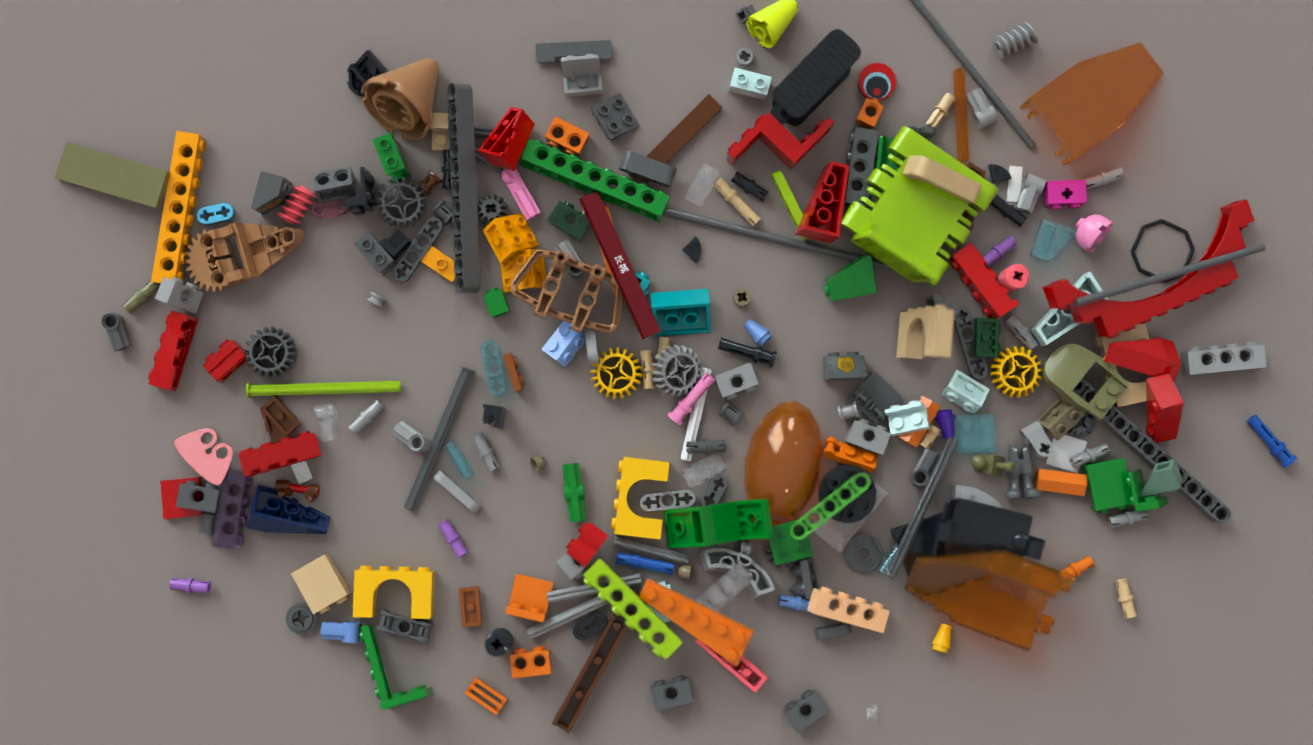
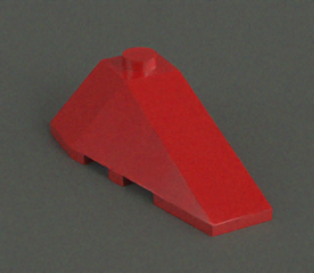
M1160 337L1139 339L1138 341L1112 342L1104 360L1105 362L1153 377L1169 374L1173 383H1175L1181 366L1174 342Z

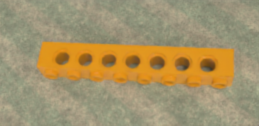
M176 131L170 176L151 282L161 284L163 277L170 280L172 277L184 279V272L182 270L183 264L187 260V255H185L186 246L190 243L189 228L193 224L192 210L197 202L195 192L199 188L200 179L198 175L199 170L203 166L201 157L202 152L206 148L205 138L199 134ZM190 149H192V150H193L192 156L189 157V158H187V157H186L187 151L190 150ZM186 168H189V174L187 176H183V171ZM186 186V193L180 195V189ZM183 205L182 213L177 214V208ZM176 224H179L180 230L177 233H174V226ZM176 242L177 248L171 252L170 246ZM173 261L174 267L168 271L167 265Z

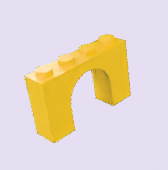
M623 457V461L619 460L618 472H622L621 480L617 479L616 484L619 498L614 500L613 510H617L616 518H612L611 529L615 530L614 534L661 539L663 519L641 517L633 513L627 503V493L629 488L639 480L649 479L667 482L670 462Z
M361 565L360 569L354 570L353 617L372 618L376 616V595L379 586L385 580L397 579L404 582L410 589L412 596L411 619L433 618L435 571H430V567H418V570H410L409 566H399V570H391V566H379V569H372V566Z

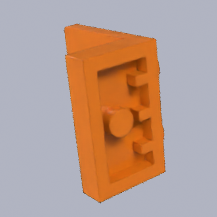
M516 574L505 614L544 622L549 605L547 593L552 591L553 582Z

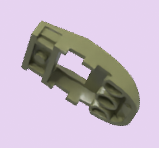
M1066 344L1057 348L1043 367V377L1047 385L1053 391H1056L1064 402L1070 403L1084 414L1087 412L1097 417L1096 421L1098 422L1104 418L1106 413L1129 386L1110 363L1105 362L1104 359L1077 344ZM1096 363L1106 370L1110 377L1091 401L1087 403L1073 392V389L1093 364Z

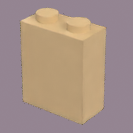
M329 553L291 573L313 614L319 612L321 615L331 609L329 605L335 602L337 605L347 600L346 596L351 593Z

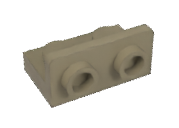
M1060 396L1037 421L1042 425L1043 429L1050 432L1054 439L1058 441L1084 416V413L1070 403L1064 402Z

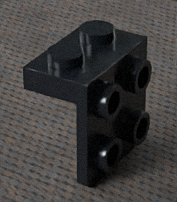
M360 167L362 197L343 199L344 207L353 215H364L367 211H374L373 205H376V196L372 194V187L375 186L374 176L370 175V171L365 167Z

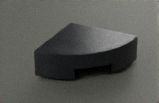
M997 164L988 165L992 184L1012 179L1010 173Z
M696 236L682 249L695 263L698 262L701 256V244Z

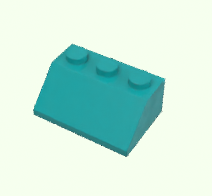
M708 288L651 293L652 313L661 330L654 337L711 332Z

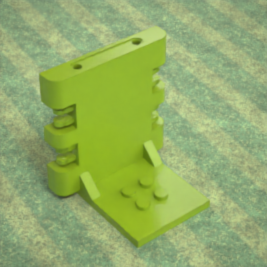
M903 126L887 148L903 160L889 154L888 159L898 166L896 171L885 164L881 166V169L885 172L873 169L866 182L879 191L870 186L866 190L869 194L875 196L877 200L873 203L866 197L862 196L860 198L863 204L871 208L870 210L862 204L853 201L842 217L841 226L854 234L850 239L852 243L910 282H926L930 286L935 287L949 266L945 260L936 255L938 253L946 259L950 258V254L940 248L941 245L944 243L949 248L956 249L957 245L950 239L959 245H963L971 233L963 225L970 227L971 222L961 216L962 213L965 211L969 215L977 217L978 212L973 208L981 213L985 212L998 192V188L914 130ZM909 156L929 158L981 184L982 187L975 204L964 202L924 181L913 180L902 175Z

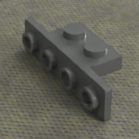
M611 40L536 44L537 63L559 62L561 64V58L570 55L585 56L586 54L599 55V60L612 59Z

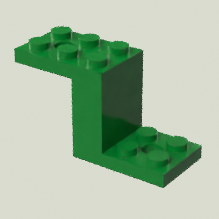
M768 498L664 510L668 548L703 547L738 540L773 538Z

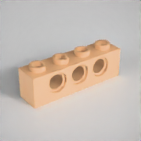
M822 586L820 590L813 588L807 611L884 633L890 613L889 610L883 608L884 604L875 601L872 604L866 603L867 599L857 596L854 600L849 598V594L838 592V595L833 594L832 589ZM834 600V605L830 608L829 604ZM851 605V610L847 613V607ZM866 610H868L869 613H868V615L864 618V613H865Z

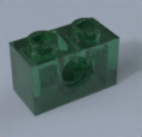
M558 201L547 219L548 223L581 242L591 226L585 212H577L574 210L575 206L567 201H564V203ZM573 215L576 217V222L574 224H567L566 218Z

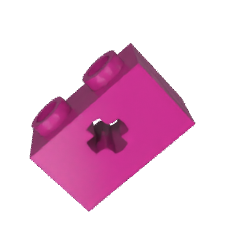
M1086 180L1047 181L1043 189L1044 207H1050L1051 210L1062 209V206H1069V209L1081 208V205L1087 203ZM1063 192L1068 195L1066 199L1065 196H1062Z

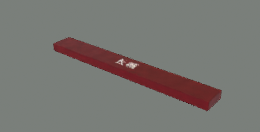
M595 192L581 197L579 201L641 338L645 339L661 332L599 193Z

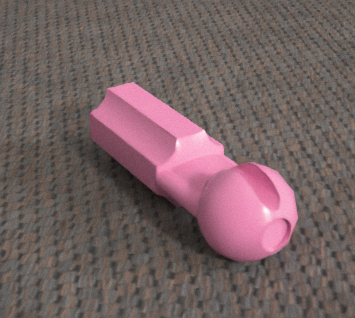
M517 168L514 171L503 169L501 173L502 181L506 183L526 221L532 220L541 214L523 182Z

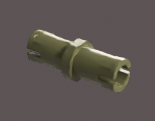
M150 281L142 289L136 290L134 292L135 295L123 304V308L131 314L141 304L148 302L147 299L159 289V286Z

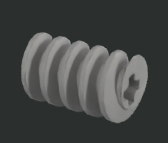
M1025 22L1021 26L1018 25L1014 29H1009L1008 32L996 35L994 37V48L998 57L1003 59V53L1010 56V49L1013 53H1017V46L1020 50H1023L1024 43L1027 47H1030V40L1036 44L1038 38L1032 26Z

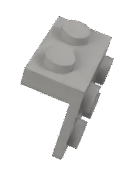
M570 55L561 58L565 97L603 94L599 55Z

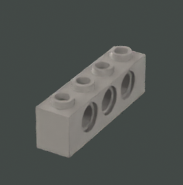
M1257 341L1246 342L1245 346L1238 347V343L1226 344V348L1219 349V345L1206 346L1207 350L1201 351L1200 347L1188 348V352L1181 353L1184 376L1267 367L1264 344L1257 345ZM1241 352L1245 354L1244 361L1240 359ZM1222 353L1226 356L1225 363L1221 361ZM1203 355H1205L1208 360L1206 365H1204L1201 360Z

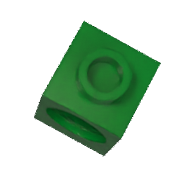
M492 288L486 291V295H483L491 318L511 312L502 289Z

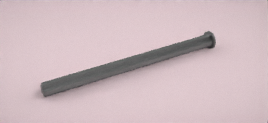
M461 366L462 370L431 441V449L426 453L404 505V508L407 510L415 511L470 378L476 371Z
M948 438L887 572H883L885 576L891 579L898 580L896 576L958 444L956 439Z

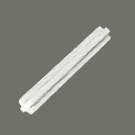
M702 368V370L700 371L701 377L698 379V382L702 379L706 372L711 375L712 370L708 368ZM707 391L695 403L690 414L680 457L682 460H692L693 453L688 454L686 449L694 447H686V443L688 441H696Z

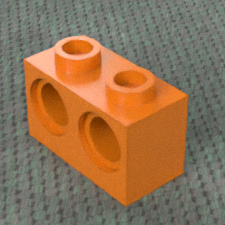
M555 116L545 138L548 141V145L556 148L559 146L565 149L564 152L566 154L580 157L590 138V134ZM561 130L563 131V136L555 138L553 136L554 132ZM576 138L581 142L577 147H573L570 145L572 139Z
M536 646L530 651H526V648L514 649V652L510 654L512 679L552 673L550 648L545 649V646ZM543 656L546 663L543 665L537 664L535 657ZM524 658L526 666L519 667L516 664V659Z

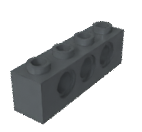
M856 127L853 133L850 132L849 144L852 145L851 151H848L846 156V162L849 163V173L844 206H850L853 201H856L867 207L860 201V198L863 196L869 199L870 194L866 189L868 186L871 187V185L866 180L874 167L879 132L877 130ZM857 146H864L866 148V153H859L857 151ZM861 164L863 172H857L854 169V165ZM854 182L859 183L861 190H853L851 184Z

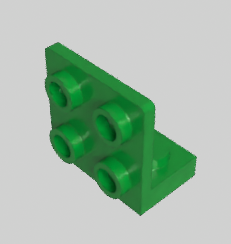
M1141 469L1128 473L1127 484L1132 490L1131 504L1135 507L1136 511L1161 508L1168 504L1167 496L1161 497L1160 494L1142 497L1141 492L1144 480Z
M800 518L772 526L773 538H769L776 565L813 556L808 536L802 540H797L790 534L791 526ZM797 525L795 532L797 535L802 536L805 533V529L803 526Z

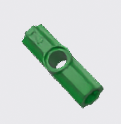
M579 463L562 465L565 481L564 495L568 505L570 522L585 521V493L583 483H581Z

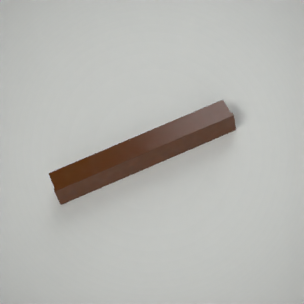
M632 589L638 596H640V592ZM630 604L626 607V611L628 614L633 615L637 612V607ZM613 612L552 722L553 725H557L567 733L572 729L628 628L625 624L626 619L622 615L618 616Z

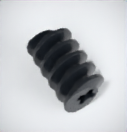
M504 628L493 630L485 640L487 653L494 657L504 655L512 646L513 638L511 633Z

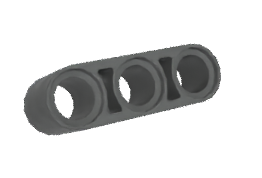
M625 150L618 168L623 172L665 187H671L677 171L671 165Z

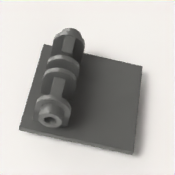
M621 93L590 107L592 114L598 120V125H601V130H604L607 135L606 138L611 142L616 140L617 136L640 126Z
M873 371L848 399L852 403L858 401L861 411L877 425L880 420L885 418V410L895 405L902 396L880 375Z

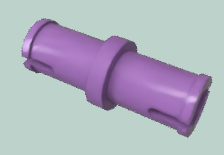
M1008 236L999 245H994L992 250L983 256L987 262L985 267L988 268L998 259L1005 257V253L1017 245L1015 239Z
M449 519L440 523L438 527H440L447 539L445 542L451 546L457 559L467 554L468 551H466L460 540L461 536L455 532Z
M172 577L169 588L170 590L186 591V593L200 592L209 594L211 582L197 581L194 578L178 579Z

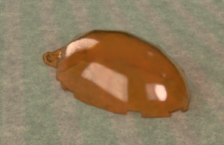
M799 402L780 403L764 416L753 433L744 466V486L748 500L768 498L770 514L789 517L788 522L793 521V518L802 512L812 498L821 472L822 443L819 425L810 409ZM771 519L772 526L785 523Z

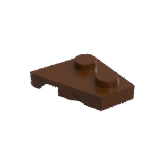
M273 396L260 408L262 417L265 419V428L269 432L272 444L279 443L280 439L288 437L302 424L277 396Z

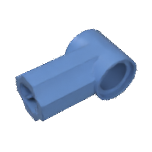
M322 622L321 639L359 643L361 622Z

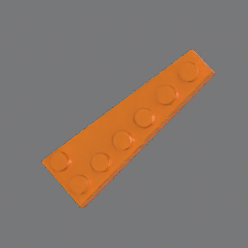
M649 578L646 580L639 596L643 601L735 666L738 665L754 630Z

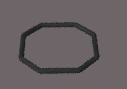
M1163 219L1143 225L1131 250L1137 270L1150 277L1155 275L1141 268L1135 250L1144 230L1159 223H1163L1185 234L1191 249L1184 266H1188L1194 253V246L1187 230ZM1178 277L1171 278V279H1168V280H1165V281H1162V282H1167V281L1176 279V278H1178Z

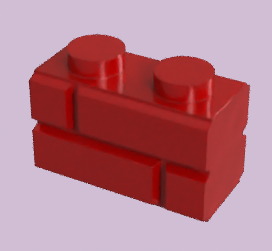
M225 340L219 346L220 350L218 352H213L205 358L206 362L203 364V367L217 382L223 383L247 361L245 357L249 354L244 351L236 340Z

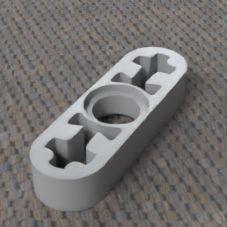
M590 314L587 320L594 322L593 314ZM585 327L589 365L599 364L595 330Z
M439 470L435 474L434 479L473 513H476L481 508V504L443 471Z
M691 490L651 493L642 496L640 506L645 511L685 508L692 506L696 498ZM679 493V498L684 497V493H688L689 496H692V500H689V504H686L685 501H679L680 505H676L674 494ZM665 495L672 496L673 504L665 506L662 503V498ZM655 496H660L659 503L661 507L657 508V504H651V508L643 505L646 497H650V500H657Z

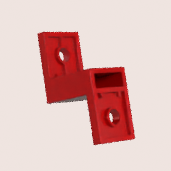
M769 112L765 116L762 114L755 121L754 128L752 130L748 128L741 135V141L739 143L735 141L728 148L727 161L733 165L759 139L792 170L831 130L835 122L830 117L826 121L822 119L815 126L814 133L812 135L808 133L800 143Z

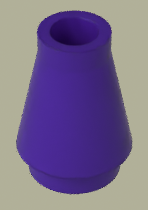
M952 409L940 410L935 417L945 439L955 436V414L952 413Z

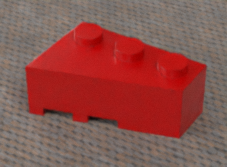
M1169 374L1147 378L1146 433L1155 443L1177 439L1184 402Z

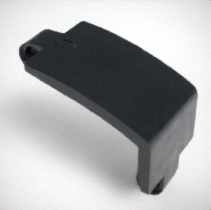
M949 497L946 498L942 516L938 520L932 556L949 555L1019 572L1023 556L1041 560L1045 540L1029 535L1033 520L1031 515L964 498Z

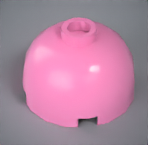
M1097 214L1090 215L1086 219L1081 218L1075 226L1078 228L1076 231L1078 245L1088 253L1093 252L1096 249L1093 245L1104 240L1111 230L1112 226L1110 225L1113 222Z

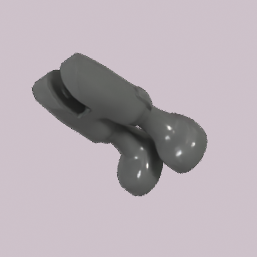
M1022 445V459H1018L1017 446H1009L1008 461L1014 463L1015 469L1012 473H1007L1011 483L1009 490L1004 494L1005 499L1022 498L1019 486L1020 475L1023 478V498L1041 497V491L1035 489L1032 485L1031 478L1034 476L1035 469L1033 468L1029 445Z

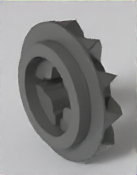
M1087 412L1082 417L1084 418L1082 421L1084 427H1076L1075 424L1067 433L1076 438L1089 435L1095 426L1092 414Z
M297 603L286 614L287 626L294 633H308L314 629L317 623V613L313 614L307 603ZM300 612L303 616L309 615V617L304 620V624H302V621H295V619H297L300 616Z

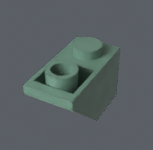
M1175 459L1155 464L1143 485L1142 497L1156 496L1167 491L1175 492L1181 488L1183 479Z

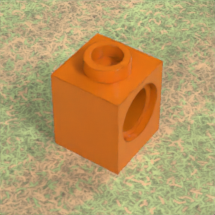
M866 98L855 123L872 130L884 106L874 98ZM872 109L875 115L870 117L865 113V110Z

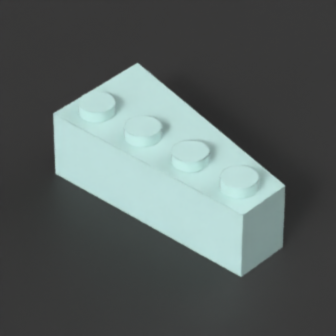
M1090 271L1084 273L1073 285L1088 294L1103 291ZM1058 308L1050 309L1030 331L1037 342H1039V345L1045 346L1080 323L1074 322L1069 308L1061 311Z

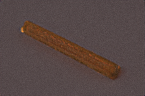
M956 68L953 71L956 99L958 161L966 162L969 160L965 73L964 68Z

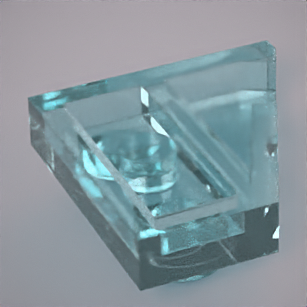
M1042 219L1030 256L1049 262L1076 235L1077 230Z

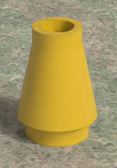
M941 623L931 643L933 645L932 650L947 654L951 645L952 626Z

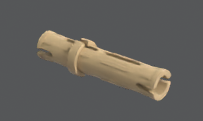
M722 177L713 185L725 197L724 200L726 202L729 201L752 227L761 219L736 193L737 190L732 189Z

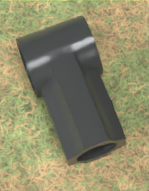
M116 313L105 314L102 317L101 323L108 333L114 351L117 352L132 346L124 326L123 316ZM112 317H115L116 324L112 327L110 325V319Z
M924 448L914 470L909 475L910 482L915 486L926 485L940 455ZM918 472H921L924 477L921 483L915 480V475Z

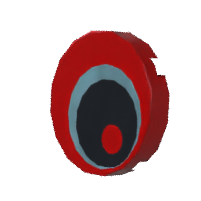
M872 63L866 66L859 75L858 88L865 98L883 101L895 90V74L886 64Z

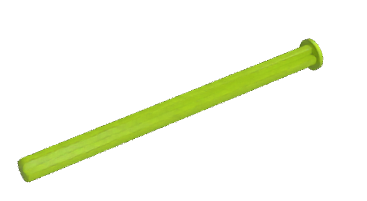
M400 381L261 385L247 383L246 395L247 398H251V396L386 393L401 392L402 387Z

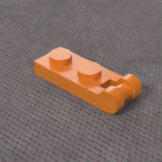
M827 437L825 443L827 447L823 451L824 457L859 467L871 473L874 472L878 454L840 442L835 437Z

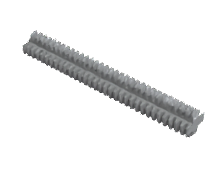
M615 536L613 543L615 547L620 546V548H627V550L631 551L634 549L638 553L641 551L643 554H650V556H657V558L662 559L664 557L666 560L671 559L673 562L678 561V563H685V565L688 564L690 556L688 554L686 556L683 553L679 554V552L675 551L672 552V550L668 549L665 550V548L659 547L658 549L656 546L652 545L651 547L649 544L644 545L642 542L637 543V541H630V539L624 538L623 540V537L621 539V537L616 538Z

